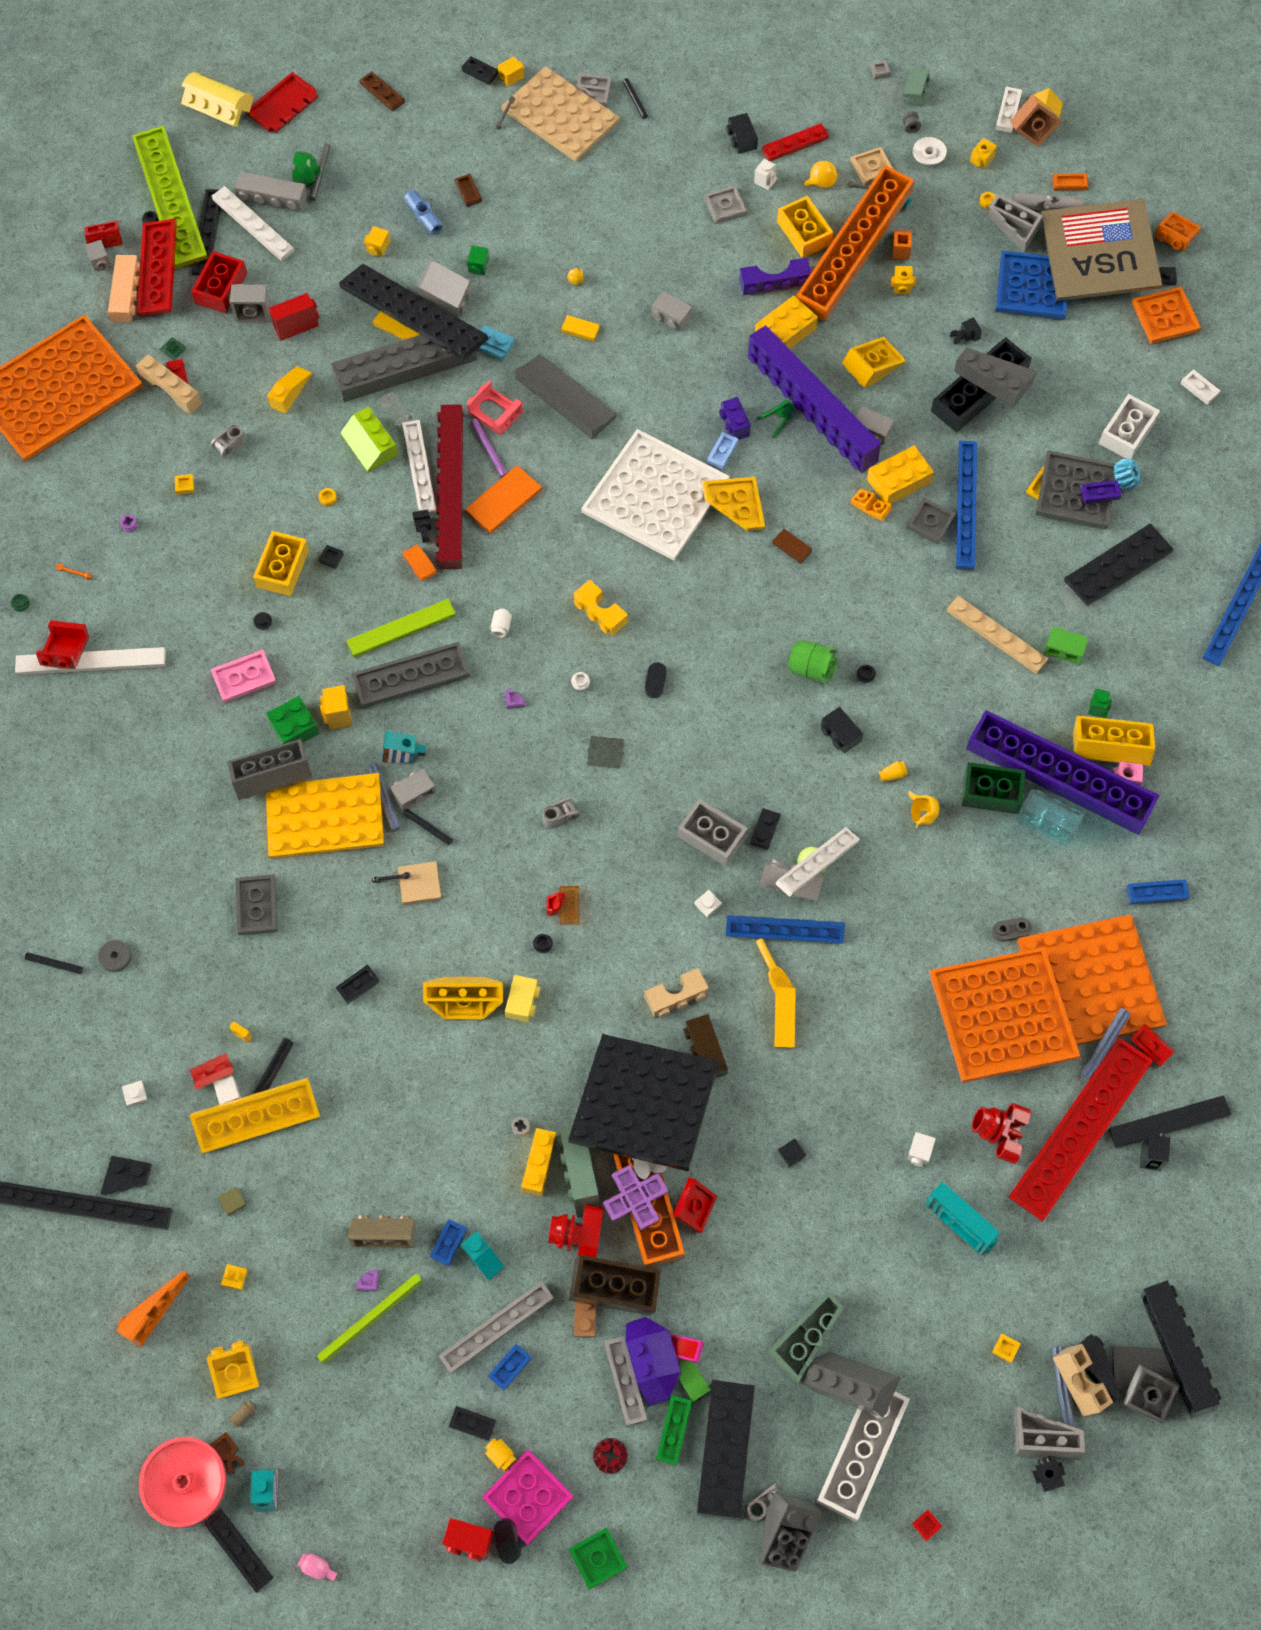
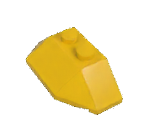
M442 977L423 982V1003L443 1019H485L503 1003V982L487 977Z

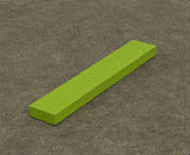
M446 599L346 641L353 657L356 658L456 616V613L449 599Z
M414 1274L322 1350L317 1357L323 1365L423 1284L419 1275Z

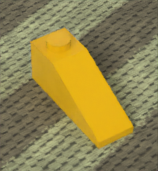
M296 366L277 381L267 395L270 407L286 414L311 377L312 372Z

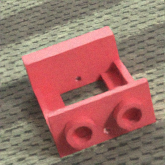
M490 380L485 385H482L478 393L467 402L468 414L499 435H502L523 413L522 402L518 399L512 402L494 390ZM483 401H494L506 409V411L494 421L480 410V404Z

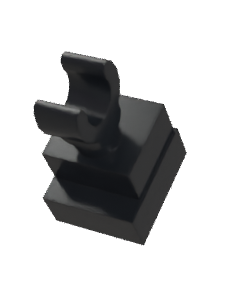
M973 317L961 323V330L951 331L950 338L953 336L958 337L954 339V344L960 343L963 338L966 341L972 338L974 341L981 339L982 330Z
M428 509L412 512L416 532H421L423 543L430 542L428 530H431V522Z

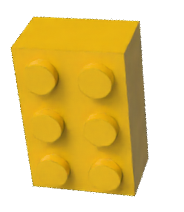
M808 195L778 209L777 223L802 258L831 245L834 232Z
M793 295L755 324V332L766 325L791 349L817 328L818 316Z
M914 445L869 468L867 480L882 501L892 504L932 483L934 471Z
M271 531L253 576L256 587L292 596L309 552L307 540Z

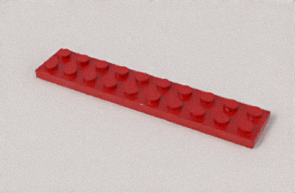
M1119 1037L1008 1198L1043 1222L1153 1060Z

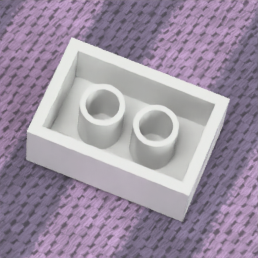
M1128 394L1103 431L1099 444L1126 459H1132L1155 424L1160 410Z

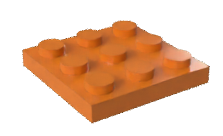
M1182 286L1132 299L1131 303L1150 344L1200 332V324Z

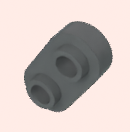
M1022 917L1003 920L994 925L992 935L1000 942L1015 940L1028 936L1032 926L1029 920ZM1019 925H1024L1025 929L1019 928ZM1000 928H1004L1006 932H1001Z

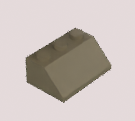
M360 1215L351 1220L348 1240L352 1247L415 1248L416 1222L410 1216H399V1219H390V1216L382 1215L378 1216V1219H370V1216Z

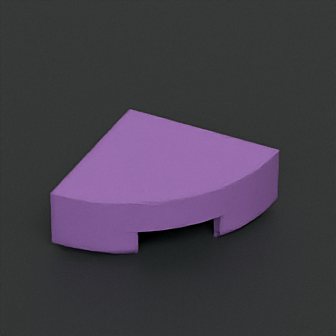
M505 690L507 709L526 707L523 697L513 690Z
M379 1269L371 1270L363 1275L357 1283L356 1290L377 1291Z

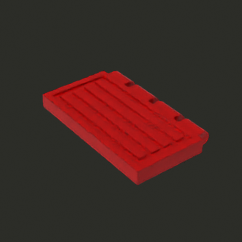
M291 72L251 106L250 112H246V115L268 132L273 131L277 133L284 127L283 122L285 124L289 123L296 117L295 113L299 114L308 107L307 103L310 105L318 98L314 87L294 72Z

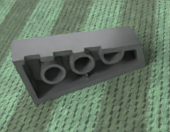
M967 347L957 358L954 369L955 373L1013 408L1031 387L1036 375L1034 370Z

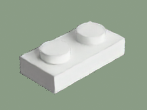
M1194 369L1180 383L1207 405L1220 393L1218 388Z

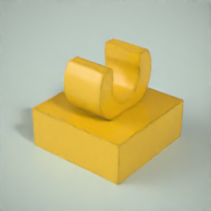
M227 1264L221 1285L242 1290L248 1270Z

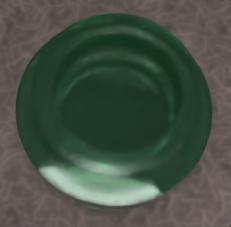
M16 594L11 600V606L15 611L23 612L30 606V600L26 595Z

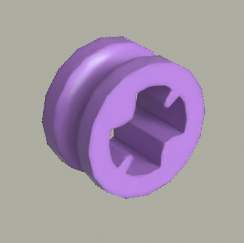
M126 514L120 519V524L125 532H133L137 529L138 523L135 516ZM127 521H131L130 526H127Z

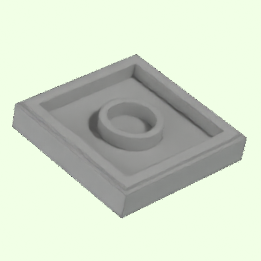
M736 186L704 195V200L715 224L747 215V209Z

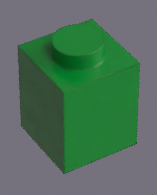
M472 245L467 260L468 272L475 275H485L489 262V250L485 247Z

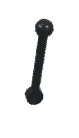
M404 872V874L372 877V882L376 883L399 878L409 879L411 875L409 872Z

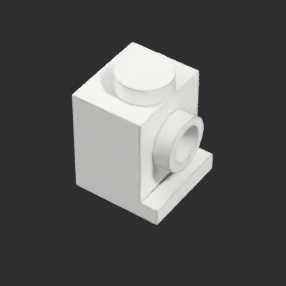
M763 159L755 169L754 183L769 190L777 180L775 164Z

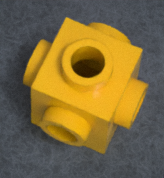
M895 266L894 276H891V287H894V294H911L912 287L916 285L913 267Z

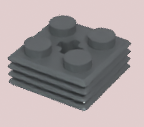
M1140 1364L1122 1402L1125 1406L1160 1423H1164L1181 1385L1177 1381ZM1153 1389L1155 1395H1150L1149 1397L1147 1393Z

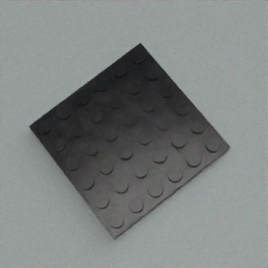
M602 1034L568 1142L689 1172L719 1067V1061Z

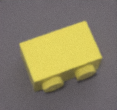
M514 975L505 1009L506 1018L529 1023L530 1017H534L536 1005H533L534 1000L539 998L541 990L536 979Z

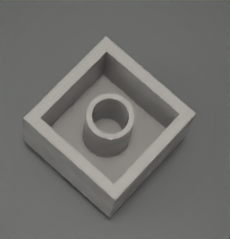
M231 285L230 305L235 322L270 323L269 307H272L266 285Z

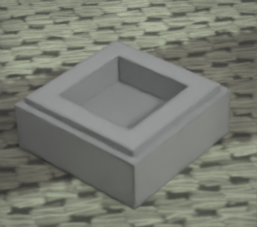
M887 60L870 64L874 79L890 77L891 72Z

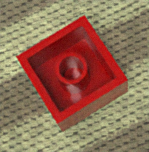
M450 1518L442 1545L446 1547L448 1553L460 1556L461 1552L468 1554V1559L481 1563L482 1559H488L494 1539V1532L490 1529Z

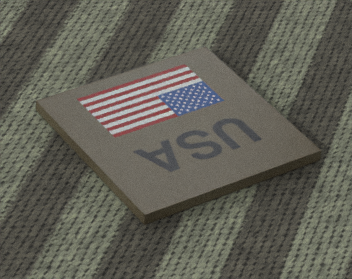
M1145 199L1041 211L1057 301L1162 288Z

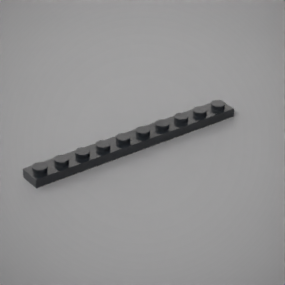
M0 1181V1204L163 1230L169 1229L173 1212L171 1208Z

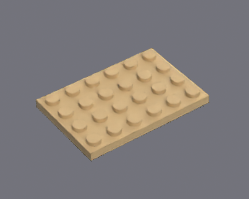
M546 66L513 95L515 101L507 112L512 118L575 162L620 122L619 116ZM509 100L501 106L502 111L507 107Z

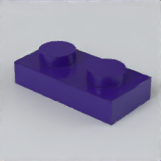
M1118 480L1082 484L1081 486L1084 504L1120 500L1121 498Z

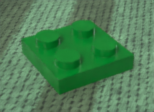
M607 1527L568 1549L589 1590L628 1568Z

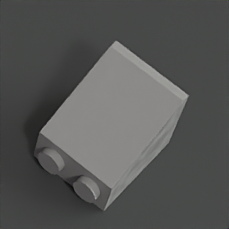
M433 260L428 261L417 285L419 296L458 318L461 312H465L466 301L472 295L469 280Z

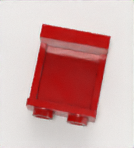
M50 620L48 624L50 635L42 651L37 650L36 652L39 664L46 667L76 669L89 639L86 624Z

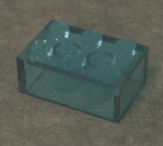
M1031 789L1020 809L1016 822L1068 848L1084 815L1075 808L1063 805L1057 799L1047 797L1039 790Z

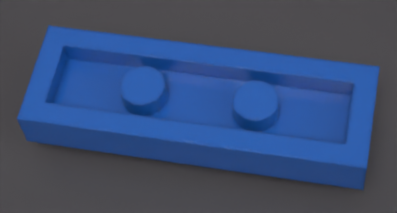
M1186 879L1127 885L1130 905L1184 901L1190 898Z

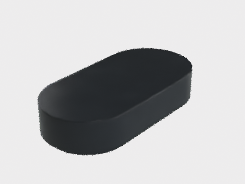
M655 662L648 668L645 693L650 698H658L663 694L667 669L662 663Z
M502 1518L494 1526L497 1550L500 1559L504 1563L512 1564L521 1556L519 1537L515 1523L509 1518Z

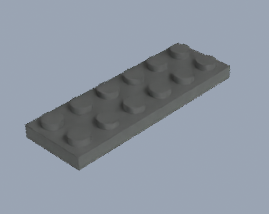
M456 642L354 672L352 677L361 706L365 708L470 677L460 644Z

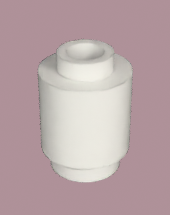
M499 609L494 612L490 627L493 636L504 638L509 632L512 615L508 610Z

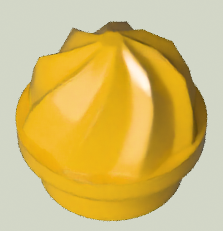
M578 268L572 269L567 275L569 282L574 285L583 283V270Z

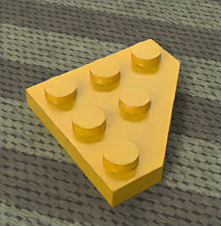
M756 477L703 481L702 487L706 502L746 531L762 530L765 528Z

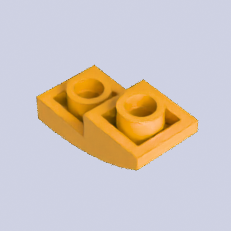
M861 488L850 501L855 507L880 521H883L892 510L890 503L877 499L874 493Z

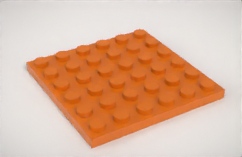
M1131 914L1017 939L1020 952L1045 947L1077 1045L1100 1041L1121 1008L1128 1010L1131 1015L1117 1037L1136 1033L1145 1023L1151 1029L1167 1025Z
M1045 947L929 971L962 1083L1080 1058V1053Z

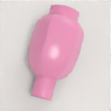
M303 1553L298 1563L304 1574L315 1579H324L326 1577L334 1581L337 1575L336 1572L330 1570L327 1561L313 1553L308 1555Z

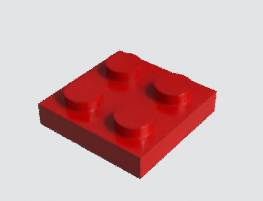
M688 1178L673 1216L693 1231L702 1234L717 1195L696 1179Z

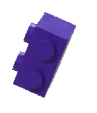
M735 397L722 401L719 414L725 422L727 433L738 438V440L750 437L751 425L739 398Z

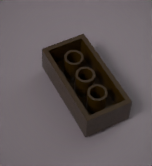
M579 1255L574 1262L569 1301L651 1316L656 1312L661 1270Z

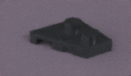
M111 1155L100 1194L105 1196L109 1195L108 1193L147 1185L152 1164Z

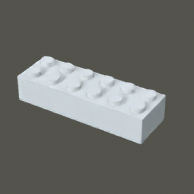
M894 1392L884 1418L857 1408L816 1503L853 1522L858 1521L908 1405L909 1398Z

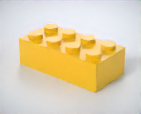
M1077 715L1073 729V751L1085 759L1151 766L1155 752L1153 724Z

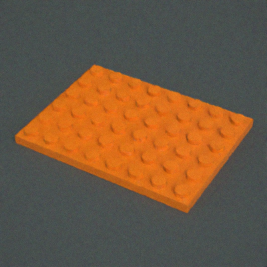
M84 314L0 367V432L23 461L26 462L144 386Z

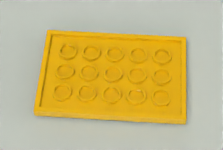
M379 773L297 782L266 793L268 856L270 859L385 846Z

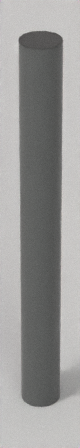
M327 143L323 146L318 164L321 167V173L313 183L309 197L310 201H316L330 150V145Z

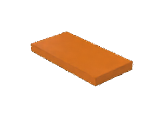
M517 465L465 509V512L491 534L541 492L542 487Z

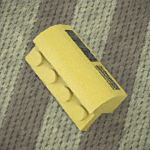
M197 72L190 73L182 84V87H185L181 104L236 127L238 126L241 112H250L254 96Z

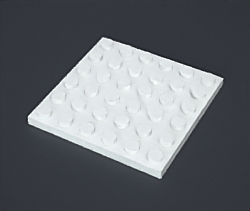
M637 429L585 502L581 512L675 561L712 506L705 501L702 487L703 481L729 479V476Z

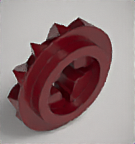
M615 1438L602 1440L594 1449V1463L604 1473L613 1474L619 1472L627 1462V1450L624 1444ZM613 1447L614 1455L620 1458H613L609 1465H607V1457L601 1453H609Z

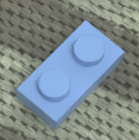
M722 432L707 458V464L723 470L738 444V438Z

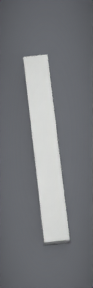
M165 647L83 652L76 669L41 666L36 655L16 656L15 673L16 675L165 667L166 650Z

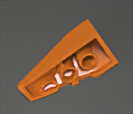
M183 1270L129 1312L127 1316H124L119 1321V1328L116 1331L141 1348L191 1276Z

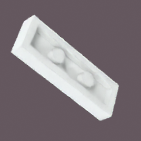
M1005 88L995 130L1012 133L1013 125L1010 120L1017 113L1022 93L1021 89Z

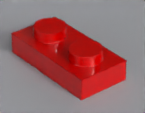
M183 358L165 362L167 369L189 385Z
M1146 1023L1130 1038L1160 1067L1175 1052Z

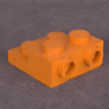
M1172 211L1159 223L1154 236L1159 241L1172 245L1175 250L1184 252L1190 246L1192 240L1199 234L1202 227Z

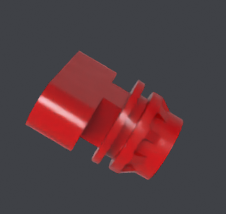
M1013 1102L1006 1111L995 1107H980L974 1115L972 1131L978 1133L980 1138L988 1143L995 1144L998 1141L996 1157L1011 1164H1016L1023 1147L1017 1144L1018 1139H1021L1023 1136L1020 1133L1021 1126L1028 1125L1031 1111Z
M585 1204L582 1223L575 1222L576 1215L572 1214L571 1219L568 1218L567 1214L559 1217L552 1216L548 1243L556 1245L559 1249L567 1246V1251H570L571 1244L579 1245L577 1257L579 1255L596 1257L604 1207Z

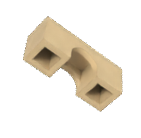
M699 968L680 976V982L683 986V990L680 993L671 994L667 992L663 983L644 991V997L654 1018L657 1016L660 1018L665 1017L675 1008L680 1010L687 1007L691 1001L695 1000L698 1002L706 998L709 988Z
M1083 1344L1065 1348L1052 1357L1083 1416L1100 1413L1113 1403L1103 1383L1095 1384L1087 1378L1085 1368L1090 1366L1092 1361Z

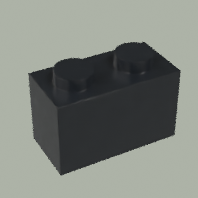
M748 113L729 117L726 131L728 136L731 135L732 137L731 143L733 148H736L738 154L756 150L758 137Z
M840 706L822 718L821 731L825 736H829L833 740L832 743L837 750L846 753L862 742L863 733Z
M1162 1133L1150 1134L1141 1144L1140 1168L1161 1171L1169 1162L1171 1137H1165Z

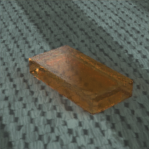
M579 885L559 886V892L565 893L564 902L560 909V925L580 924Z

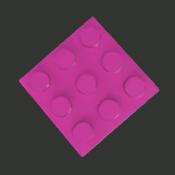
M528 1449L482 1498L501 1518L511 1519L516 1525L518 1536L529 1545L574 1496Z

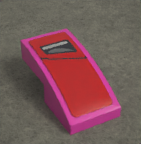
M671 1334L677 1358L682 1361L698 1363L704 1342Z

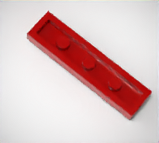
M822 123L763 145L762 152L767 160L771 162L829 139V134Z

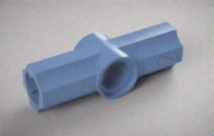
M411 189L404 196V201L415 213L417 220L425 226L431 235L439 234L443 229V224L431 210L430 204L424 201L416 190Z

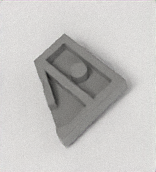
M579 73L576 88L604 107H607L612 77Z

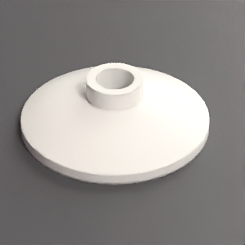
M921 138L913 146L915 159L924 165L939 164L946 157V146L937 138Z

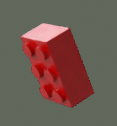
M212 251L191 290L195 304L227 314L231 306V285L242 284L247 275L244 260Z

